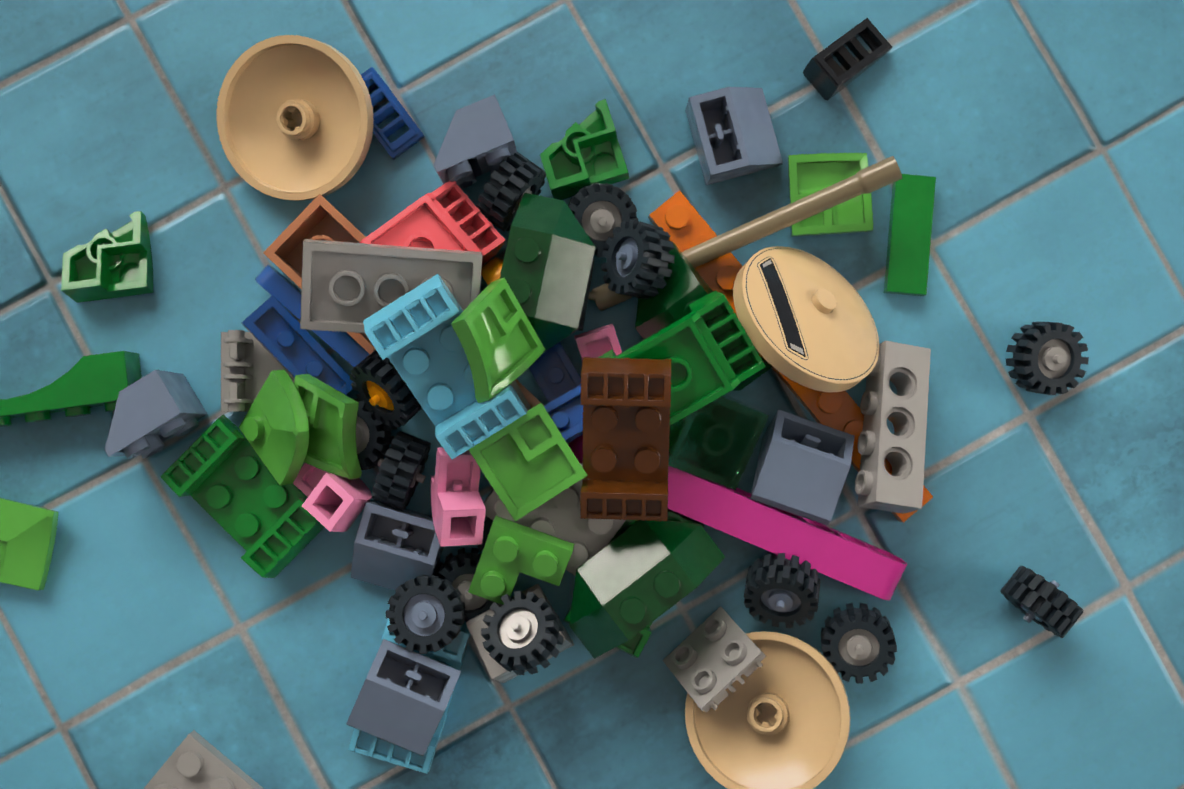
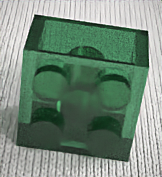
M728 395L721 396L670 425L669 466L736 490L769 415L748 403Z

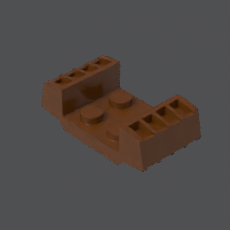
M583 357L581 370L583 469L588 476L583 478L580 491L581 519L667 521L671 359Z

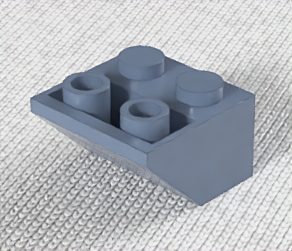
M725 87L689 97L685 111L706 186L783 165L762 88Z
M495 94L456 110L434 162L436 172L443 184L450 180L451 182L456 181L461 189L469 187L477 181L475 177L489 171L491 174L494 170L498 171L499 164L503 160L506 162L508 156L514 155L517 152L513 136Z
M154 370L119 391L105 446V451L109 457L126 456L127 459H132L141 455L144 459L161 451L165 447L163 441L176 434L177 437H182L199 427L197 421L206 416L207 412L184 374Z
M778 409L761 441L750 499L829 525L851 467L854 435Z
M376 500L366 502L354 541L351 578L396 590L400 585L415 577L435 575L444 547H440L432 516L408 509L402 511Z
M383 639L346 725L424 756L445 712L461 671L414 651L410 652L400 645Z

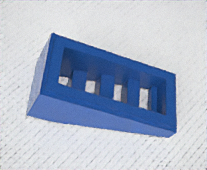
M371 67L362 73L361 76L369 92L376 86L378 88L370 94L372 107L385 98L388 101L386 105L373 114V134L391 158L395 160L425 136L377 71ZM394 112L399 115L381 130L377 126ZM406 124L409 130L390 143L387 138Z

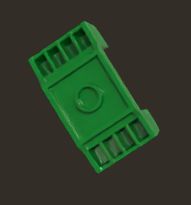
M713 291L689 304L690 314L616 356L612 349L598 357L671 359L670 425L734 390L742 381L766 367L723 293Z
M224 414L160 476L179 497L191 496L247 551L241 559L262 578H275L324 528L318 520L302 507L308 497L294 484L280 486L241 430Z

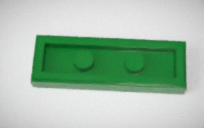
M902 174V179L894 182L892 185L884 293L925 296L927 294L936 177Z

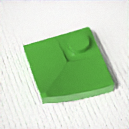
M867 153L788 155L790 203L849 178L859 170L868 167ZM871 193L861 194L791 225V237L872 232L873 212Z
M505 278L491 282L451 323L469 362L474 381L475 398L478 403L489 401L523 374L545 351L543 344Z
M285 369L273 370L245 415L239 429L277 483L282 486L293 484L304 463L309 446V425L304 403L292 379Z
M310 374L295 375L294 385L304 403L309 425V446L304 463L348 479L361 478L362 471L356 447V421L359 402Z
M542 403L528 410L527 414L469 449L476 463L515 522L588 476Z
M0 497V582L38 591L44 590L55 544L58 511Z

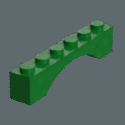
M118 351L83 356L67 373L50 385L30 394L0 399V427L12 425L11 418L25 416V422L28 423L52 420L51 413L65 411V417L91 415V407L105 406V412H114L119 391L142 378L139 353Z

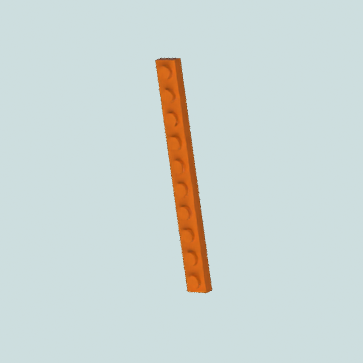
M680 190L648 216L655 226L664 229L663 231L668 232L671 237L667 241L674 242L681 252L717 236ZM730 252L696 267L695 270L712 291L725 295L736 314L733 287L736 275L743 266ZM772 366L773 370L817 423L854 435L851 464L859 472L861 454L858 452V439L863 431L864 414L861 413L860 407L846 390L842 392L813 390L792 381ZM885 459V469L891 475L892 466L887 459ZM924 485L922 507L933 498ZM918 510L904 514L892 512V514L899 522H905Z

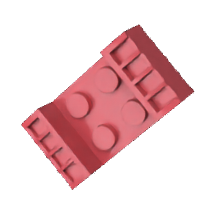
M449 180L433 192L419 198L359 243L482 252L483 266L498 253L506 239L501 236L493 224L481 213V210L468 198V195L462 191L456 181L451 182Z

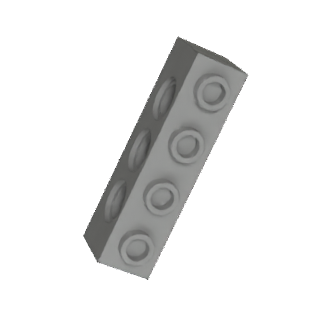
M884 341L879 344L878 360L872 372L866 376V390L860 403V410L864 414L863 431L858 439V452L861 454L860 471L855 480L858 507L902 514L922 509L931 349L892 341ZM889 380L896 386L897 395L892 392ZM887 419L894 426V434L887 427ZM885 459H887L892 466L891 475L885 469Z

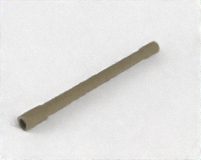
M891 156L859 170L849 178L682 251V253L691 265L696 268L861 194H869L901 180L900 168L894 156ZM608 283L591 290V292L597 293L595 303L600 311L632 298L631 296L610 291Z

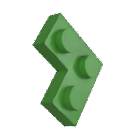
M495 516L468 593L504 605L501 597L506 594L511 597L519 573L560 586L575 544Z

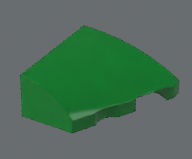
M606 99L598 101L595 104L596 110L580 124L575 122L566 130L562 140L552 143L540 154L553 199L563 200L573 195L575 196L581 188L590 186L593 183L614 184L629 179L628 169Z
M142 211L130 214L129 216L132 221L112 233L106 228L94 235L89 243L77 245L63 253L61 291L76 303L154 293L150 236L146 216Z

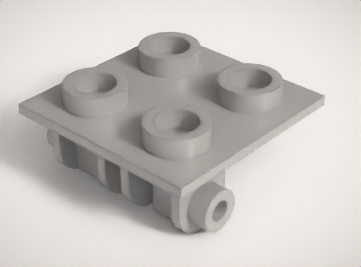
M244 330L221 332V412H248L271 371L285 369L250 332H245ZM285 369V371L288 373V375L290 376V378L292 379V381H293V383H294L295 379H294V378L290 375V373Z
M720 606L663 659V662L700 710L707 713L711 708L716 710L718 705L729 695L726 691L727 688L732 693L736 691L732 686L733 682L738 680L742 685L745 683L741 677L742 674L749 677L758 667L761 668L763 666L761 661L766 655Z

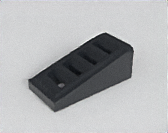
M866 18L815 55L803 70V74L825 100H829L888 53L892 46L871 21ZM860 36L873 51L871 54L856 39ZM846 46L853 52V54L859 59L860 62L856 61V59L845 48ZM834 56H835V57L837 58V60L842 64V66L847 70L846 72H844V70H843V69L838 65V63L833 59Z

